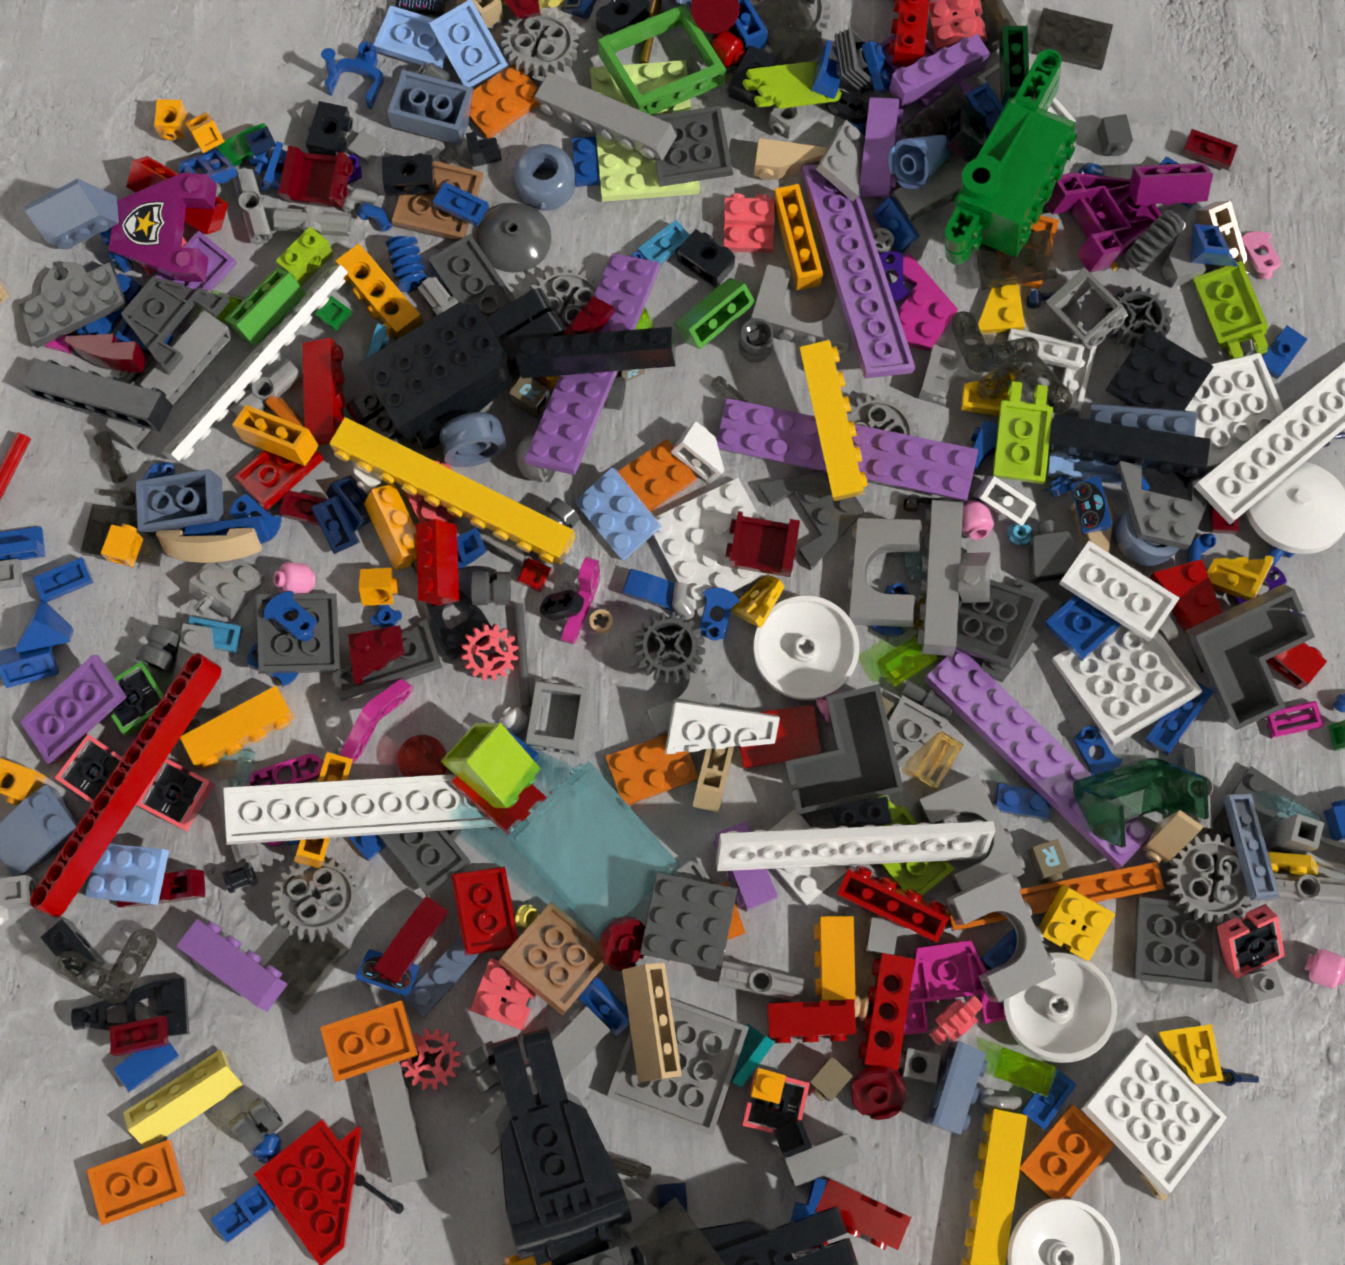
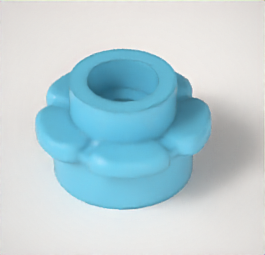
M1014 522L1013 525L1008 527L1007 535L1012 544L1019 546L1030 542V536L1033 532L1028 524L1024 523L1021 526Z

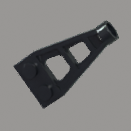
M416 559V560H414V561L412 562L411 566H412L413 570L415 571V573L417 574V559ZM460 589L459 601L440 606L426 603L436 637L450 661L466 653L461 644H468L469 640L465 635L473 636V627L481 631L483 623H486L489 629L492 628L482 610L473 605L472 601ZM455 604L467 613L468 618L461 624L449 629L445 625L443 611ZM486 636L481 637L476 643L479 644L484 641Z
M186 978L155 981L87 1007L72 1008V1027L74 1030L93 1028L110 1031L109 1027L138 1021L135 1018V1005L139 1001L154 997L157 999L158 1016L163 1015L167 1018L168 1037L189 1034ZM126 1004L127 1021L125 1023H110L107 1021L108 1008ZM88 1013L91 1014L90 1022H88Z

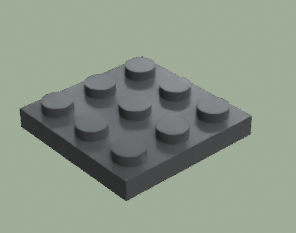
M721 105L654 116L670 123L677 135L664 159L661 161L654 158L659 187L733 175Z
M991 579L989 602L963 603L959 594L956 649L1012 669L1043 601L1042 596Z
M337 593L294 594V601L317 620L316 627L313 630L314 636L309 641L297 640L275 620L264 619L266 605L278 594H256L258 674L337 672L340 670ZM288 611L284 614L283 618L287 621H294L298 618L299 614L295 611Z
M656 872L640 954L721 970L737 888Z
M1138 897L1136 903L1132 980L1218 989L1219 935L1217 926L1220 923H1216L1214 916L1211 922L1205 923L1204 915L1200 919L1195 920V911L1185 914L1184 911L1187 906L1185 903L1177 906V901Z

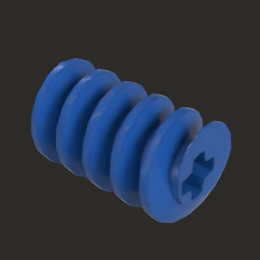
M395 236L386 241L392 271L395 274L394 278L397 282V288L401 292L415 291L427 279V275L422 273L425 269L424 265L419 264L422 262V257L417 255L420 252V248L415 246L418 242L415 237Z

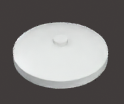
M1305 461L1246 511V515L1256 533L1272 546L1296 554L1317 553L1334 545L1345 532V489L1327 470Z
M796 596L777 603L771 610L764 625L761 628L757 627L753 643L754 659L763 679L780 694L797 700H817L835 693L850 679L859 658V638L851 619L840 607L820 597Z
M1050 953L1055 962V967L1053 968L1056 975L1005 999L1004 1016L1015 1040L1031 1054L1052 1062H1075L1096 1053L1110 1038L1117 1017L1116 996L1107 977L1091 962L1073 954Z
M1055 1198L1033 1206L1020 1218L1010 1237L1007 1259L1008 1265H1120V1251L1111 1226L1098 1211L1076 1200Z

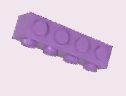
M978 34L970 38L964 37L957 44L949 48L943 47L930 57H922L911 66L897 69L892 74L889 91L894 99H899V107L902 109L984 70L990 52Z
M870 97L860 178V197L888 199L891 189L896 188L897 176L895 174L892 175L889 170L888 155L891 148L901 140V130L897 129L898 124H903L904 109H899V99Z
M196 919L177 947L256 1007L268 1012L287 986V983L280 978L283 973L270 964L264 967L260 964L262 958L250 949L245 953L240 949L242 943L231 935H228L226 938L220 934L222 928L214 922L208 920L205 924Z

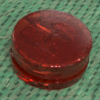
M415 735L401 745L397 755V765L404 777L445 775L448 768L443 765L441 760L447 755V752L442 743L436 738L429 735Z

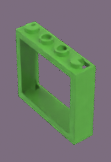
M685 4L671 8L657 16H651L640 23L629 25L618 32L607 34L603 38L598 39V55L629 106L649 115L658 113L722 86L725 83L726 68L693 20ZM682 25L708 67L641 95L615 53Z

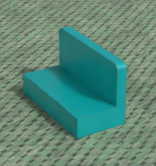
M750 1024L745 1025L749 1028L731 1079L739 1088H742L775 1043Z

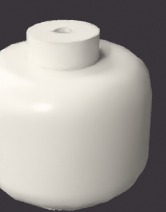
M508 707L502 712L504 716L500 718L499 723H502L507 730L515 735L527 726L529 718L520 707L513 709Z

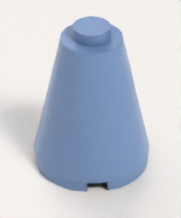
M933 135L905 138L898 141L891 148L888 155L889 170L892 175L895 174L899 179L897 182L907 189H916L926 184L953 153L946 148L947 136Z

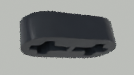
M840 90L842 93L840 103L838 102L836 105L833 102L825 103L830 113L848 122L856 124L860 122L863 124L867 121L868 104L843 90ZM862 110V113H859L858 116L854 115V111Z
M573 590L550 594L542 601L540 613L551 621L573 617L583 608L584 598Z

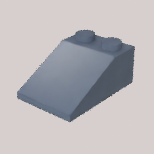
M211 469L136 481L138 531L157 532L158 530H182V532H185L186 526L224 521L222 479Z
M46 784L23 800L0 823V858L13 877L27 874L61 850L79 824L57 789Z

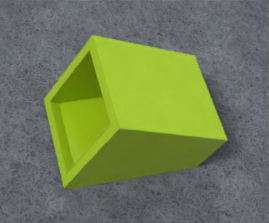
M475 723L441 760L444 766L496 808H508L514 805L519 799L518 795L524 788H527L535 781V775L541 770L502 723Z

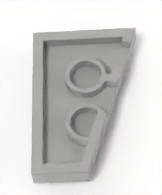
M845 120L837 130L816 170L849 199L854 201L859 196L864 135Z
M183 623L173 681L187 660L195 653H201L215 662L216 653L212 628ZM219 680L201 705L202 708L224 710L223 701L220 698Z
M905 696L901 697L888 721L898 766L903 765L949 723L948 720Z

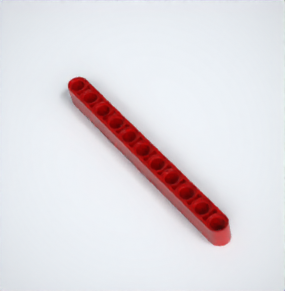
M195 653L187 660L33 891L30 898L31 907L55 918L60 917L66 911L219 680L222 672L220 665L201 653Z

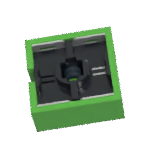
M142 661L114 678L127 697L111 711L114 712L111 717L121 733L128 738L143 728L165 695L147 665Z

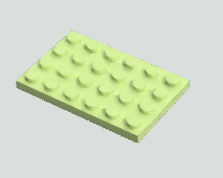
M686 60L623 65L641 95L688 76ZM605 66L590 67L592 90L629 106ZM690 99L655 113L652 116L691 110ZM596 132L602 202L700 194L699 181L659 187L654 157L653 159L646 158L640 151L636 149L628 150L615 140L607 141Z

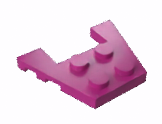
M907 253L903 259L904 280L915 286V288L899 309L898 315L908 346L931 351L933 345L937 343L957 314L958 308L912 255Z
M971 940L915 948L913 958L915 959L904 1035L929 1032L925 1002L978 995L979 1001L983 1004L981 1009L983 1023L1006 1021L1001 1002H989L978 977L987 971Z

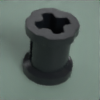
M246 862L243 867L232 871H222L225 886L229 893H234L235 889L248 884L252 886L257 884V877L250 862Z

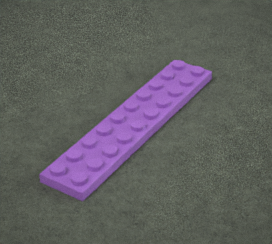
M818 164L802 165L800 170L864 378L913 373L915 369L913 358L860 195L852 201L816 170Z
M612 253L594 297L614 306L615 313L599 332L635 330L659 273V262ZM618 371L562 375L559 377L525 456L526 464L571 475L576 474Z
M726 398L717 437L719 450L827 472L815 416ZM854 424L857 436L852 437L854 447H860L863 460L858 462L859 471H865L867 481L967 501L979 449Z
M955 649L954 656H947L923 679L1117 870L1150 837L1152 832L988 673L984 672L981 666L968 654Z

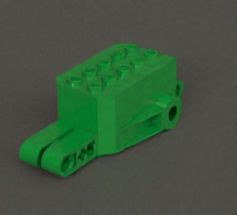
M1047 49L1038 54L1015 98L1008 99L977 158L970 161L963 169L961 189L954 200L957 207L945 228V257L951 264L960 265L965 263L973 250L977 251L981 243L1017 258L1023 245H1026L1030 237L1031 229L1034 224H1037L1045 203H1048L1056 182H1059L1067 160L1070 161L1076 148L1074 143L1077 138V133H1074L1076 122L1047 111L1058 92L1062 59L1055 50Z

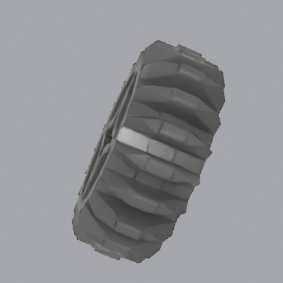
M1172 210L1165 211L1128 249L1124 260L1138 273L1145 271L1184 230L1186 223L1179 214L1174 213Z
M1140 285L1135 291L1131 286L1125 291L1120 290L1114 297L1123 305L1128 314L1124 321L1126 327L1122 324L1120 327L1111 330L1108 339L1116 338L1115 346L1122 343L1124 344V351H1126L1129 347L1134 348L1147 327L1166 338V334L1171 329L1170 324L1173 318L1168 316L1171 313V308L1164 307L1167 303L1166 300L1160 301L1158 299L1159 293L1152 295L1151 288L1144 292ZM1108 304L1104 309L1103 319L1113 311ZM1142 315L1140 321L1137 320L1134 324H1132L1135 318L1138 319V317Z
M671 612L670 619H665V614L660 613V621H657L652 616L650 617L652 626L643 623L642 629L644 632L637 631L636 637L641 641H635L633 644L634 648L639 649L634 652V657L641 659L638 662L639 668L647 666L644 671L646 676L655 672L653 676L654 681H658L661 675L664 676V684H668L669 677H673L674 682L679 683L680 674L687 680L689 679L687 670L696 673L697 667L694 664L701 665L703 663V659L698 655L705 654V648L700 647L705 643V639L698 637L701 634L700 628L691 630L694 626L693 620L687 624L684 623L685 615H681L679 620H675L674 612ZM668 629L676 630V632L670 636L664 635L660 631ZM685 637L689 640L692 648L688 658L684 656V652L680 648ZM651 638L659 648L653 660L647 650ZM673 644L674 651L666 652L665 645ZM668 660H673L678 664L681 663L674 667L661 666Z

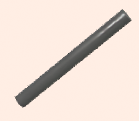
M522 603L513 604L515 641L519 648L516 650V654L518 657L521 707L531 706L524 609Z

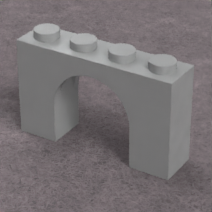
M767 264L751 319L759 318L769 322L773 328L774 335H778L783 340H796L803 342L804 345L830 340L832 347L837 346L839 354H846L851 333L838 292L833 309L826 318L813 323L799 321L790 315L784 303L790 282L791 270Z
M858 518L857 527L852 529V541L856 542L855 551L850 553V566L853 567V576L848 577V591L851 592V601L846 602V614L854 625L915 628L917 608L915 596L880 593L868 584L867 573L872 562L885 553H921L923 528L920 520Z
M676 616L675 620H679L680 616ZM668 629L662 630L660 632L664 635L670 636L673 635L676 632V630ZM637 631L620 636V643L629 667L638 664L641 660L634 657V652L639 649L634 648L633 644L635 641H641L636 637ZM685 637L680 648L684 652V656L688 658L692 648L689 640ZM651 638L647 650L650 657L655 658L659 648ZM666 644V645H665V651H666V652H669V651L673 652V651H674V645H673V644H670V645ZM694 664L697 667V672L692 673L687 670L689 673L688 687L681 696L674 700L719 707L715 694L710 695L707 688L710 681L706 670H700L699 665ZM674 700L648 709V717L656 738L668 734Z
M978 774L921 798L916 803L923 821L929 824H937L954 816H969L984 822H994L995 833L985 859L950 877L957 893L1000 873L1011 872L1016 878L1024 874V861L1019 853L1015 854L1011 845L1013 843L1012 836L1007 828H1003L999 820L1001 819V813L997 805L991 803L988 794H990L988 785L985 780H980Z
M1296 814L1276 823L1269 849L1281 853L1312 855L1317 865L1345 874V843L1322 836L1324 822Z
M1011 872L995 875L944 899L956 925H965L988 913L998 912L1007 917L1015 928L1017 944L1012 957L1004 964L978 976L989 1002L999 1003L1056 975L1053 968L1055 967L1054 959L1044 948L1042 943L1044 941L1040 929L1034 925L1031 918L1032 910L1029 904L1023 900L1020 894V883Z

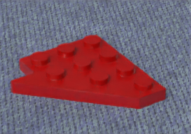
M324 1119L317 1122L253 1174L318 1265L327 1263L346 1246L362 1128L357 1126L339 1140Z

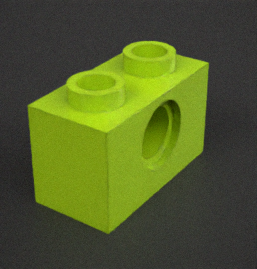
M310 226L275 261L279 268L290 272L302 287L333 255L329 241Z

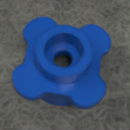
M1063 476L1051 480L1049 482L1050 487L1044 490L1045 492L1050 491L1052 497H1057L1071 490L1069 482L1073 480L1072 478L1064 479Z
M379 605L378 612L371 617V623L374 626L378 625L381 629L393 627L402 619V613L399 610H393L389 605ZM389 616V619L384 620V617Z

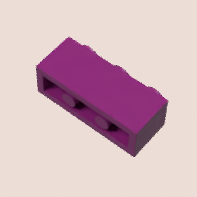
M1206 163L1133 166L1128 194L1135 205L1143 207L1150 204L1173 205L1174 203L1196 204L1198 202L1208 201L1213 173Z

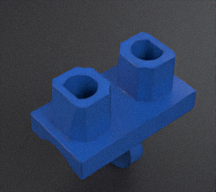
M276 141V146L273 149L270 160L267 158L268 152L252 155L250 158V163L255 167V174L261 175L262 170H266L260 190L267 192L269 187L279 190L282 173L275 171L276 165L284 168L287 151L282 149L283 143Z

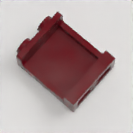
M288 146L278 193L290 203L343 208L344 200L348 195V179L353 172L352 161L344 152H338L337 156L303 153L298 147Z
M738 511L737 519H731L729 534H734L733 543H727L725 558L730 559L729 567L791 577L800 520L790 519L788 524L745 517L743 512Z

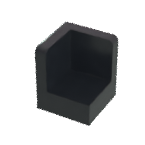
M475 131L466 133L473 167L502 161L500 146L495 137L478 141Z
M802 1120L794 1121L773 1130L783 1158L791 1157L812 1148Z

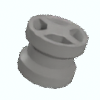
M885 228L873 230L872 235L875 244L881 245V247L876 246L879 255L891 251L894 242L891 231Z

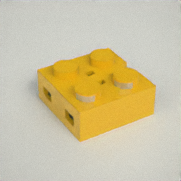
M1062 884L1038 928L1044 938L1059 946L1065 943L1064 947L1089 962L1113 920L1115 913Z

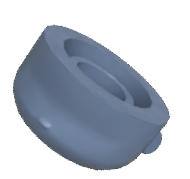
M549 144L532 146L519 156L513 167L515 188L519 198L526 205L537 210L549 211L557 209L568 202L574 193L576 178L573 162L568 154L557 146ZM541 170H550L555 174L548 180H540L534 177Z
M471 412L459 415L447 422L439 434V442L443 448L445 463L453 467H470L489 462L500 456L507 448L500 421L492 414L485 412Z
M1128 509L1119 517L1115 527L1116 542L1122 553L1136 564L1143 566L1161 565L1168 562L1171 556L1179 550V548L1137 539Z

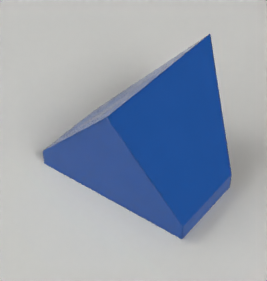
M1193 224L1191 263L1239 267L1230 253L1218 226Z
M40 601L19 638L15 648L16 652L68 643L74 632L73 627L48 603Z

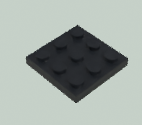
M1147 327L1105 391L1130 406L1185 410L1214 366Z

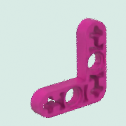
M586 556L579 571L578 582L580 590L578 594L584 598V605L577 615L568 618L561 638L562 641L572 645L578 639L600 582L601 575L598 560Z
M401 678L370 700L361 710L341 750L340 756L353 759V764L365 750L379 720L400 706L412 692L413 686Z
M306 754L252 772L247 778V786L256 784L258 777L263 780L271 779L269 773L273 774L276 784L309 782L319 777L323 761L315 754ZM310 760L318 764L314 768L315 772L313 773L309 770L300 771L303 776L299 778V772L295 767L296 764H298L300 769L308 767ZM284 768H290L293 771V776L288 782H281L279 780V772ZM269 781L263 785H273V783ZM285 841L265 843L269 846L277 847L282 845Z

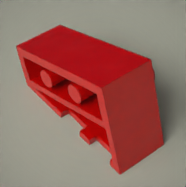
M1202 559L1157 571L1150 575V580L1179 597L1171 612L1176 617L1175 621L1187 636V629L1222 613Z
M846 999V1001L826 1000L820 1002L768 1003L766 1005L768 1037L774 1038L775 1044L791 1043V1038L802 1037V1043L819 1042V1037L830 1036V1042L847 1041L846 1036L856 1034L854 999Z
M826 1178L827 1182L815 1211L819 1212L839 1206L847 1233L858 1238L861 1233L871 1237V1244L883 1250H886L887 1246L899 1250L912 1217Z

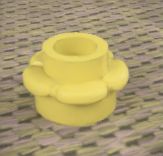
M522 905L515 914V924L521 931H525L540 914L532 905Z

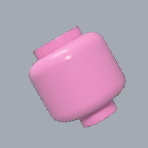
M976 500L966 502L963 505L962 534L972 540H980L987 537L994 526L989 506Z
M286 562L275 572L274 585L278 587L280 593L293 591L294 594H308L315 586V574L307 564Z
M1319 949L1315 956L1309 954L1304 969L1309 971L1308 977L1311 982L1330 989L1336 988L1338 984L1343 985L1345 980V958L1342 955L1325 949Z

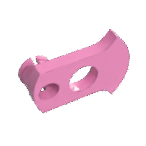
M1255 231L1241 237L1245 252L1257 271L1258 277L1269 279L1272 277L1273 271L1278 269L1282 262L1269 241L1272 234ZM1260 248L1265 250L1267 254L1258 255L1254 250Z

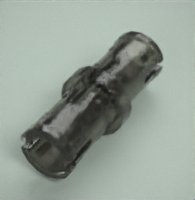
M102 431L95 434L93 439L100 451V460L102 464L106 465L112 482L120 483L125 481L128 474L120 460L121 453L119 450H116L109 432Z

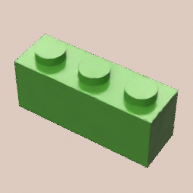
M276 267L225 320L243 341L255 346L265 339L266 334L274 326L283 321V317L293 307L297 306L306 295V292L290 272Z
M728 278L678 319L674 325L686 344L701 349L756 302L744 282Z

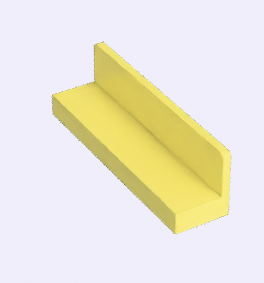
M219 1049L123 1112L127 1129L144 1148L150 1147L241 1088L242 1082L231 1070L224 1052Z

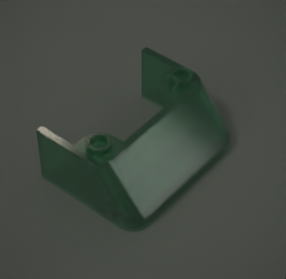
M1146 758L1076 780L1072 784L1073 795L1092 833L1099 839L1106 840L1121 848L1126 847L1124 821L1154 811L1163 814L1167 818L1179 810L1191 813L1202 819L1209 818L1207 777L1158 758Z

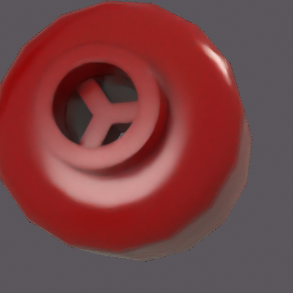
M726 31L715 34L710 41V45L725 68L741 63L745 55L744 43L741 38Z

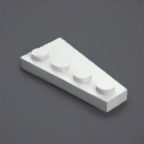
M674 700L665 753L676 754V752H696L702 749H725L732 746L745 747L774 744L780 717L772 714Z

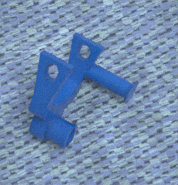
M368 41L360 43L358 46L359 52L355 60L343 58L337 64H335L334 60L335 51L332 48H325L321 52V57L325 59L328 78L325 81L327 94L332 96L343 72L362 74L374 81V84L365 96L367 108L372 110L384 83L383 73L376 68L378 57L373 44L370 42L368 46Z

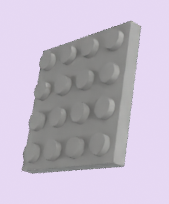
M670 999L682 1076L638 1083L630 1029L607 1097L713 1135L749 1027Z

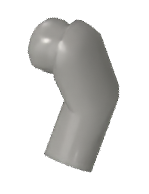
M676 582L674 584L672 607L678 616L685 615V620H690L694 616L695 610L686 597L688 584Z
M984 1088L979 1091V1096L981 1097L979 1101L983 1107L1006 1111L1019 1110L1022 1106L1021 1098L1018 1095L994 1097V1090L992 1088Z

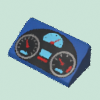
M1100 476L1071 484L1070 487L1082 534L1108 530L1112 525Z
M369 949L355 978L407 996L416 982L419 966L413 964L398 984L395 985L374 970V967L384 953Z

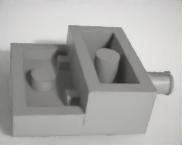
M240 558L230 561L206 563L189 580V593L200 599L193 608L202 615L210 606L231 620L248 603V596L264 581V574Z

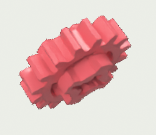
M483 623L481 631L473 627L474 635H465L469 640L468 644H461L466 653L460 656L462 659H468L464 667L466 669L473 667L471 674L475 677L481 673V679L484 681L488 675H490L493 681H496L498 673L505 677L506 668L514 669L513 665L510 664L511 660H518L513 651L519 648L517 645L511 644L515 637L513 635L506 637L508 630L502 628L498 631L499 627L495 623L491 629H489L486 623ZM486 636L484 641L479 644L476 643L481 637ZM499 637L504 641L506 650L501 649L498 645ZM491 647L499 654H490L488 657L481 650H489ZM473 654L480 657V667L475 663ZM500 660L503 661L499 666L493 668L495 663Z
M972 996L964 1003L959 998L935 1018L938 1025L929 1035L937 1045L944 1042L948 1037L954 1042L978 1021L975 1015L982 1009L983 1004L976 996Z
M424 1029L423 1037L418 1033H414L416 1049L420 1052L418 1061L413 1063L412 1057L401 1063V1067H408L409 1069L404 1076L406 1078L413 1076L412 1085L414 1086L422 1082L423 1090H427L429 1084H432L434 1090H438L439 1082L448 1086L449 1081L447 1077L456 1078L457 1074L453 1069L462 1065L456 1062V1057L461 1056L462 1052L454 1051L458 1042L453 1041L450 1043L448 1041L451 1036L449 1033L440 1037V1029H436L433 1035H431L429 1029ZM437 1040L444 1045L432 1048L427 1041ZM428 1053L433 1055L439 1054L435 1059V1066L432 1064L423 1065L428 1060ZM449 1055L450 1061L445 1071L443 1063L445 1057ZM429 1070L432 1071L436 1078L428 1079L421 1076L420 1073Z

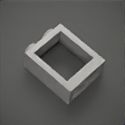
M1085 267L1046 301L1051 311L1089 350L1093 346L1102 343L1106 335L1111 330L1120 327L1128 316L1123 305ZM1092 288L1113 311L1085 335L1064 312Z
M543 679L542 682H536L526 744L533 750L580 756L589 689L584 688V685L579 683H569V686L558 685V681ZM542 692L580 698L574 740L536 734Z
M843 1132L812 1144L811 1149L788 1158H783L782 1156L781 1159L791 1184L796 1187L858 1162L857 1154L861 1153V1149L855 1136L852 1137L849 1133Z

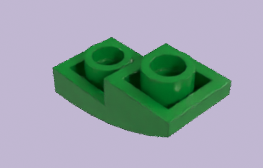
M262 123L225 140L224 143L218 145L220 152L235 167L253 155L244 135L261 129L266 124Z

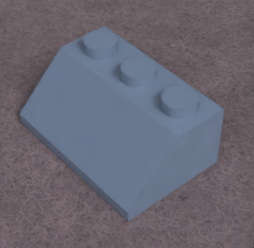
M402 70L387 111L391 127L461 145L469 123L473 88Z
M76 179L24 206L25 212L46 242L56 245L60 249H71L73 246L119 224L117 196L80 179Z
M960 1041L949 1043L926 1116V1124L955 1135H961L962 1130H967L971 1115L967 1114L970 1103L975 1104L979 1093V1088L976 1087L979 1076L983 1077L988 1062L984 1060L986 1053Z

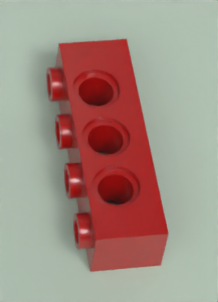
M885 953L880 954L879 959H874L872 975L876 976L875 985L870 986L868 992L869 1003H872L870 1014H867L865 1022H863V1030L867 1031L866 1041H861L858 1058L863 1059L862 1065L870 1067L884 1066L898 1071L915 959ZM890 976L896 980L897 988L894 992L887 991L884 988L883 981L885 977ZM882 1004H888L892 1008L893 1014L890 1019H884L880 1016L879 1007ZM878 1031H882L888 1036V1043L885 1047H879L875 1043L874 1037Z

